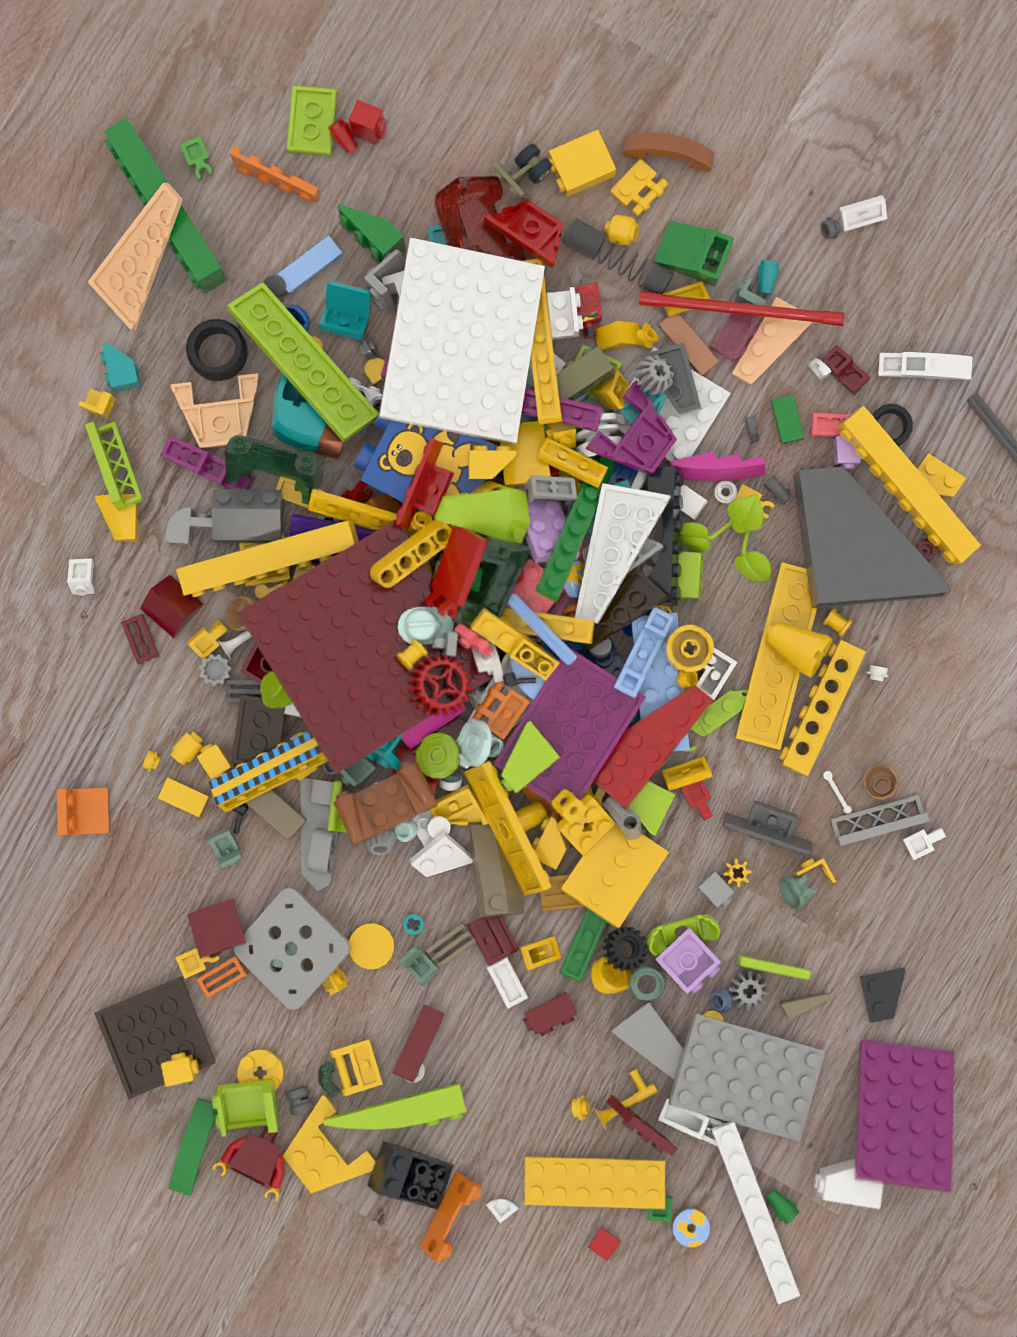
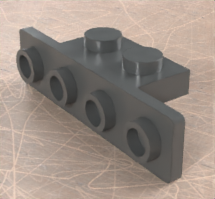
M754 800L747 819L729 813L724 815L723 826L732 832H742L748 834L753 839L769 841L776 847L783 846L792 849L793 852L800 855H811L812 852L811 841L792 835L798 821L797 814Z

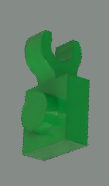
M665 1178V1195H666V1178ZM665 1196V1209H648L649 1221L671 1222L672 1196Z

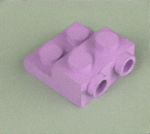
M690 928L655 959L686 994L690 991L695 994L703 986L701 981L707 975L711 979L720 970L718 965L721 963Z

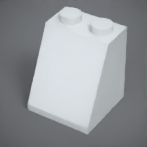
M855 1158L822 1167L819 1170V1174H815L814 1188L817 1189L816 1192L823 1200L880 1209L883 1184L855 1180Z

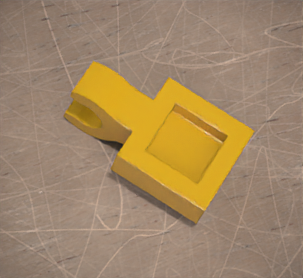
M217 620L209 631L204 627L201 628L187 641V644L201 659L206 658L220 645L216 639L223 635L227 628L220 620Z

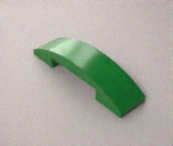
M198 1098L195 1103L169 1184V1189L189 1196L192 1194L205 1147L218 1113L217 1109H213L211 1102Z

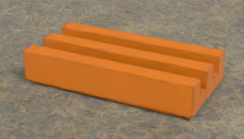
M234 956L198 977L196 981L206 998L209 999L248 974L237 956ZM231 963H235L236 966L234 968L228 970L227 972L223 973L222 975L218 976L217 978L213 979L207 984H204V979L210 977L211 975L215 974L216 972L220 971L221 969L225 968ZM239 970L240 975L213 991H208L207 988Z

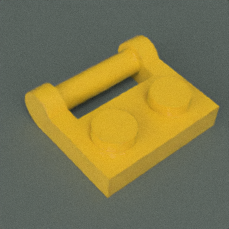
M370 1039L330 1051L331 1057L335 1059L343 1089H341L343 1096L383 1085ZM348 1053L358 1084L356 1085L351 1083L343 1055Z

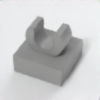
M445 632L443 638H433L432 648L442 649V656H456L458 633Z

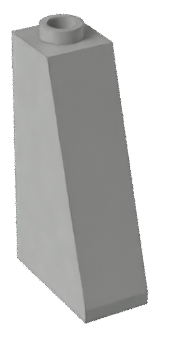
M646 1001L614 1025L611 1030L617 1037L675 1080L684 1049L650 1003Z

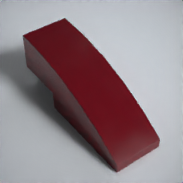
M425 1004L423 1005L392 1072L393 1074L414 1083L442 1022L444 1013Z

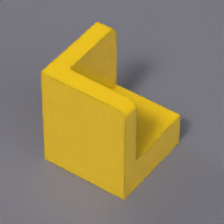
M90 389L85 402L80 401L78 406L82 410L108 419L116 399L112 394L105 391L101 393Z

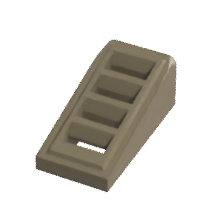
M818 993L779 1002L786 1017L792 1020L829 1001L831 997L828 993Z

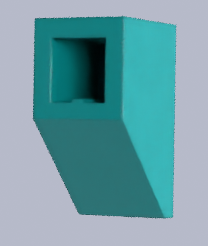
M107 343L102 344L103 351L100 352L103 365H107L108 373H105L107 386H111L115 392L142 387L138 365L135 361Z

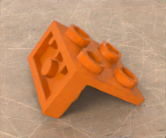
M57 789L58 836L108 834L110 832L109 789Z

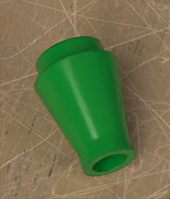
M776 1188L766 1197L780 1222L784 1221L786 1225L800 1213L796 1208L797 1205L782 1195Z

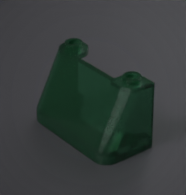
M236 435L230 438L225 448V475L227 482L237 484L238 479L242 476L247 475L248 478H251L255 469L296 481L294 491L301 492L302 503L309 505L312 490H319L322 483L323 467L310 454L243 435Z

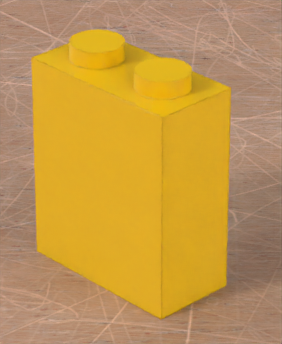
M595 130L549 151V160L553 164L551 173L555 172L558 178L556 180L557 187L560 192L564 191L566 198L616 176V167L599 130Z

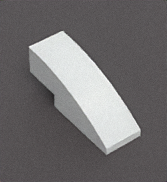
M667 1098L658 1119L659 1121L718 1146L711 1128L726 1122L668 1104L669 1098Z

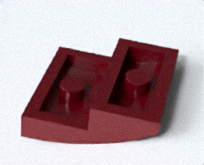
M233 899L199 909L187 915L200 959L222 953L223 950L246 943Z

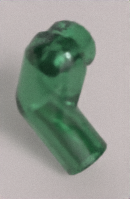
M325 1062L318 1069V1083L332 1098L340 1089L331 1081V1073L335 1071L334 1065L331 1062Z

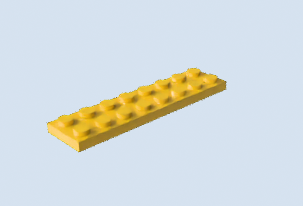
M783 562L780 564L735 739L776 750L781 749L801 671L767 642L768 637L765 635L770 625H776L777 622L812 630L817 608H812L807 569Z

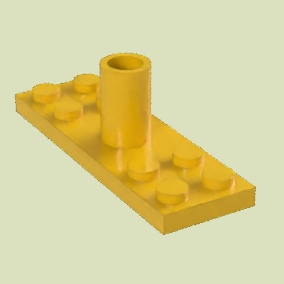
M490 761L465 771L464 774L524 896L550 888L549 876L543 870L539 862L538 853L532 848L525 832L544 822L547 813L542 804L534 801L514 811L508 799V792L501 785L498 779V772Z

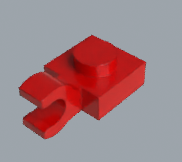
M359 481L352 491L347 489L340 497L362 503L361 499H369L374 492L369 488L363 492V489L368 485Z
M703 780L680 788L690 809L697 806L703 821L713 816L706 804V801L712 798Z

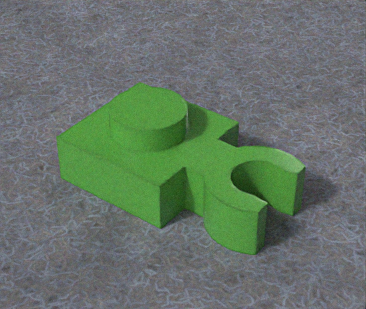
M201 136L180 144L189 167L196 165L195 174L199 180L202 179L200 174L202 169H207L208 173L213 175L212 168L205 163V160L210 159V156Z

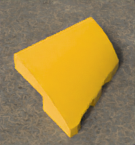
M123 494L124 501L136 496V494ZM109 495L95 496V500L116 542H138V503L118 511L111 502Z

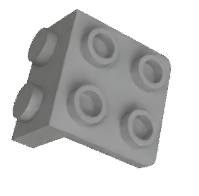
M398 249L388 253L383 261L376 267L371 268L364 277L369 289L368 291H370L373 298V303L379 310L382 311L384 309L389 315L396 307L389 290L382 284L381 278L404 271L405 261Z

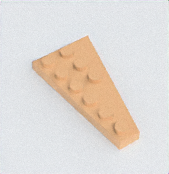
M163 183L88 281L131 331L137 329L183 200L169 183Z

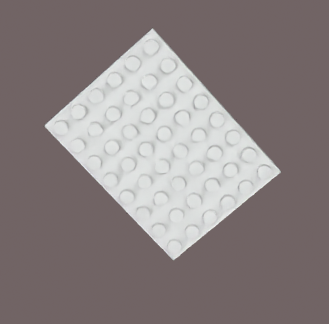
M410 238L379 418L515 445L517 443L545 266Z

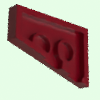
M611 1095L606 1101L624 1119L621 1123L631 1132L636 1129L638 1131L636 1134L646 1143L651 1140V1145L660 1153L666 1151L672 1156L676 1152L677 1148L649 1123L643 1121L630 1108H626L615 1096Z

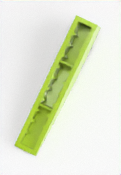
M457 1082L326 1117L323 1123L324 1126L372 1130L401 1128L424 1123L427 1126L439 1124L442 1118L449 1117V1120L463 1117L462 1113L467 1111L460 1084Z

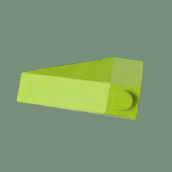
M501 487L496 491L482 490L481 493L471 495L463 493L444 496L435 519L501 540L521 544L530 524L527 494L524 490Z

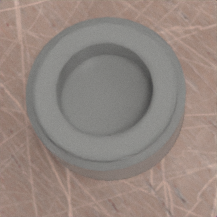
M609 638L589 650V652L596 658L608 656L612 648L611 640Z

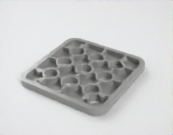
M290 887L282 890L243 934L246 943L235 947L234 951L237 958L285 1007L295 1010L301 1008L350 953L351 946L348 939L299 890ZM288 904H293V908H288ZM305 925L312 929L310 938H305L302 935V928ZM274 926L279 927L281 930V936L278 939L271 935V929ZM290 942L295 943L297 946L295 955H291L287 951V945ZM249 945H253L252 954L249 953ZM306 958L311 959L313 962V969L311 971H307L303 967V961ZM274 959H279L282 962L283 967L280 972L275 971L272 966ZM291 990H297V994H290Z

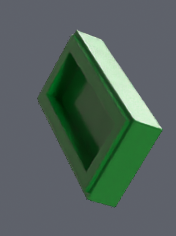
M794 395L772 399L771 405L781 444L803 440L804 434Z

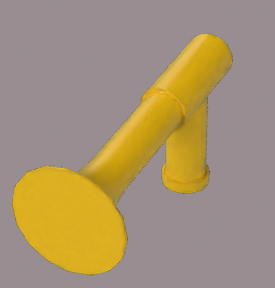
M638 1068L628 1074L632 1077L639 1091L621 1103L626 1108H630L658 1093L653 1083L646 1087L638 1072ZM612 1107L602 1111L594 1108L598 1119L606 1130L607 1123L618 1113Z

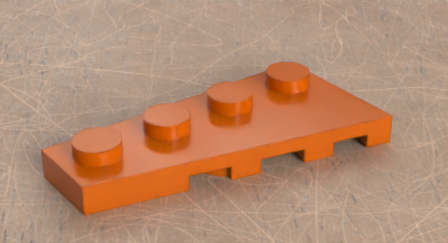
M235 146L232 147L230 156L238 173L247 177L249 175L255 176L259 182L265 185H270V183L276 185L284 193H295L305 202H318L321 196L318 187L294 175H290L288 178L280 168L274 165L268 168L259 161V158L253 155L247 158L240 154L241 149Z

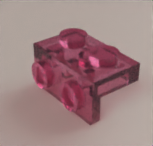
M730 313L710 349L732 362L737 356L742 358L748 348L745 345L747 339H753L759 329L756 326L759 319L756 317L751 319L746 315Z

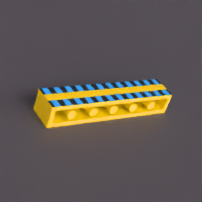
M310 731L302 732L295 739L280 743L275 749L261 753L255 759L247 763H241L227 773L217 775L215 779L209 781V785L217 806L223 811L228 812L328 760Z

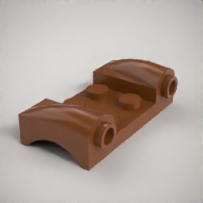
M410 760L399 765L400 770L395 775L358 793L353 792L349 794L348 791H344L336 796L337 800L333 802L334 807L354 847L438 806L417 762L412 763Z

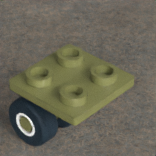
M534 143L526 146L515 158V163L521 170L513 175L496 160L492 162V165L495 167L493 172L501 181L503 180L505 183L509 182L511 184L508 189L520 200L522 198L530 200L531 196L522 188L519 182L528 175V178L534 184H537L551 172L553 167L548 158L540 161L538 158L540 149Z

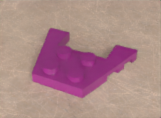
M634 381L622 398L640 414L618 445L601 431H598L585 449L651 475L674 445L677 438L663 417L659 416L654 410L650 398L644 395L640 389L641 385H637L638 381Z

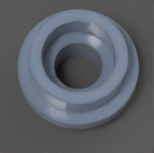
M725 989L714 991L710 997L711 1006L719 1012L730 1010L732 1007L730 993Z

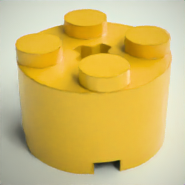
M685 625L676 629L670 634L665 644V655L669 664L674 669L687 673L704 668L711 660L714 652L711 636L705 630L695 625ZM686 643L694 646L695 650L691 652L692 655L684 652L683 648L687 646Z

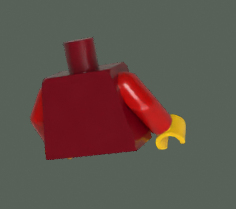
M265 1127L261 1137L251 1133L249 1137L239 1138L229 1144L221 1160L213 1166V1171L217 1169L218 1165L224 1169L221 1176L231 1170L267 1188L265 1193L266 1199L269 1192H274L276 1194L275 1201H277L280 1195L279 1188L285 1175L284 1157L279 1153L280 1147L273 1144L278 1132L269 1133L268 1127Z

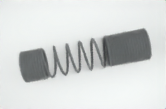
M578 218L573 220L563 238L565 245L567 244V246L592 260L598 256V264L603 263L611 254L608 270L613 269L621 260L618 268L619 276L624 274L631 266L628 281H632L642 270L638 286L648 292L664 293L673 276L671 271L669 272V270L667 271V269L665 270V268L655 264L646 280L640 285L649 259H646L638 272L630 279L639 253H636L629 265L620 273L622 263L629 248L626 247L619 259L610 267L613 254L619 243L617 241L606 257L599 262L608 235L603 234V232L601 233V231L599 232V230Z

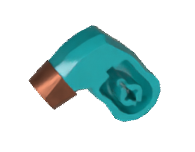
M281 372L273 398V436L299 450L339 459L344 443Z

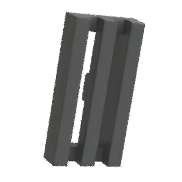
M226 680L225 703H240V698H231V694H261L260 690L232 689V685L260 686V683L255 680Z

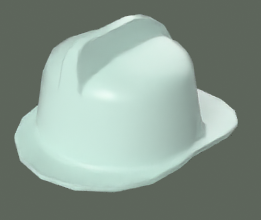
M417 607L408 609L401 615L398 622V630L404 641L410 644L413 639L421 645L432 644L433 638H443L445 632H453L454 623L447 613L445 617L438 614V608Z

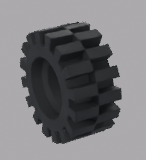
M622 927L607 935L608 938L604 940L606 945L603 946V950H606L607 953L603 955L604 958H609L607 961L609 965L614 964L612 968H620V971L638 967L641 965L640 963L645 961L644 956L648 954L645 948L648 947V943H643V940L646 938L645 936H639L641 933L639 930L634 931L635 928ZM621 940L630 942L633 950L630 957H623L619 953L618 945Z

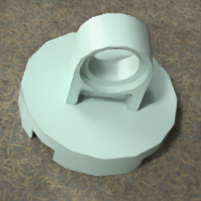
M471 720V723H466L463 726L459 735L458 745L462 746V754H459V758L463 764L477 767L481 766L487 757L498 756L504 745L495 734H491L486 722ZM496 741V746L491 749V742Z

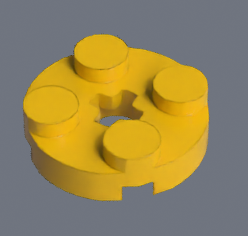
M253 1050L240 1061L237 1069L238 1082L273 1079L276 1090L284 1079L283 1063L279 1057L269 1050ZM259 1066L262 1067V1070L267 1071V1075H264L263 1079H259L254 1073L258 1070Z

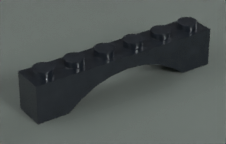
M675 466L657 467L653 474L648 475L649 492L671 496L661 514L664 530L662 546L664 548L661 550L654 569L648 576L669 597V599L660 604L664 606H677V600L681 596V590L678 586V577L681 576L679 554L682 552L679 532L683 528L680 509L683 508L681 486L684 485V475Z

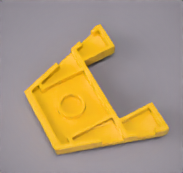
M325 1094L320 1098L283 1155L286 1162L310 1193L371 1172L376 1162V1159L367 1149L348 1164L321 1130L319 1125L323 1123L324 1118L330 1117L337 1112V1109Z

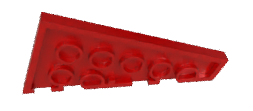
M694 685L625 730L593 782L627 809L714 700Z

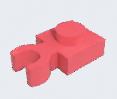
M461 623L454 629L458 633L459 639L457 641L465 649L470 647L485 657H488L493 652V649L488 647L489 643L479 638L475 632Z

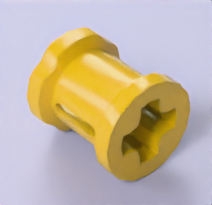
M833 608L822 624L838 632V636L841 637L851 625L852 620L845 619L837 613V609Z
M413 639L411 645L403 653L399 652L396 656L408 670H412L413 665L422 656L426 657L428 653L418 641Z

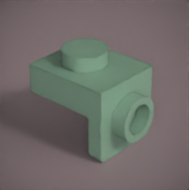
M748 277L746 282H740L736 290L738 294L736 301L738 303L765 305L766 300L748 291L753 278Z
M363 757L340 771L342 774L340 779L349 788L352 785L357 788L376 768Z
M229 827L208 836V841L218 858L221 868L233 866L242 858L241 849Z
M417 946L407 950L400 960V964L422 986H425L440 971L433 961Z

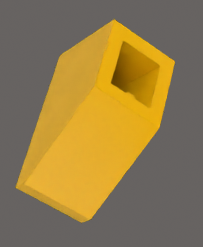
M473 446V450L468 451V479H493L516 456V451H511V446H497V451H487V446Z
M553 812L551 818L546 816L540 828L544 832L541 838H535L532 848L538 853L540 862L557 869L569 844L565 836L555 827L560 822L558 814Z

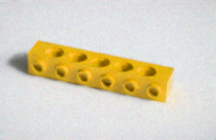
M842 640L838 641L837 644H832L827 656H830L827 665H822L818 676L821 677L818 685L814 684L808 694L811 700L808 706L804 705L798 716L801 718L798 727L794 725L789 735V738L792 740L788 747L784 746L779 756V759L782 760L781 766L804 777L809 775L866 651ZM837 660L845 664L844 672H838L835 669V662ZM827 681H832L835 684L836 690L834 693L826 691L825 683ZM818 701L826 705L824 714L818 713L815 709ZM808 722H813L817 727L813 735L806 731L805 727ZM799 742L804 743L807 747L805 755H799L796 751V745Z

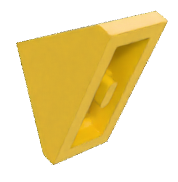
M615 321L596 329L597 336L595 339L597 347L599 346L602 352L639 347L640 345L635 337L637 330L640 329L639 323Z
M617 369L614 371V375L603 381L592 392L605 409L620 410L625 404V400L622 397L629 389L630 384Z
M555 936L521 946L527 970L562 958Z

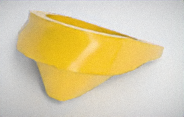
M602 957L593 963L591 979L597 991L604 994H615L630 988L629 981L632 975L630 969L620 971V968H612L614 964L609 965L607 963L608 957Z

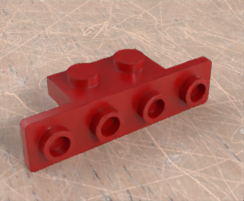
M431 438L429 443L425 445L423 450L424 456L421 463L415 469V477L412 485L406 491L403 507L397 513L396 525L405 529H409L417 508L436 516L442 498L446 495L453 478V472L435 465L443 447V443Z

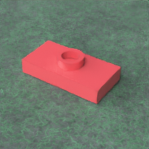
M812 413L811 437L836 438V436H841L837 426L850 415Z

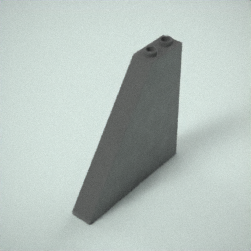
M834 464L822 466V468L813 469V466H805L800 468L793 476L812 608L944 597L951 592V587L844 467H835Z

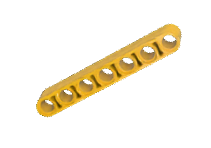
M486 481L469 494L481 493L482 490H499V488L504 486L493 481ZM434 519L376 562L370 570L371 578L384 587L395 585L446 547L454 525ZM442 529L441 536L437 538V532ZM424 543L423 549L418 552L419 545ZM405 556V562L400 565L401 558ZM387 570L386 577L381 579L382 573Z

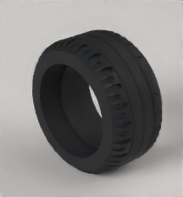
M221 319L204 321L192 330L187 339L186 354L194 370L205 379L212 381L230 379L242 370L247 360L248 349L246 341L239 329L228 321ZM213 334L228 335L235 342L233 357L228 363L219 367L207 366L199 358V349L202 342Z

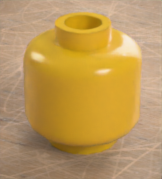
M616 214L610 221L606 222L605 234H608L609 242L616 244L618 241V245L629 246L632 242H636L638 238L639 224H636V220L633 217Z

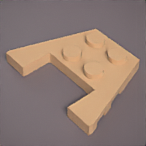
M258 373L238 376L240 399L195 405L191 382L171 385V389L200 449L246 444L259 383Z

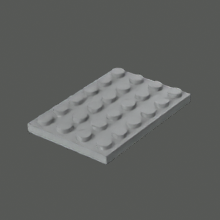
M694 1013L668 1104L728 1122L734 1121L735 1124L800 1142L826 1051Z

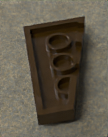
M635 567L621 583L599 624H594L592 644H583L591 650L669 599V597L642 571Z

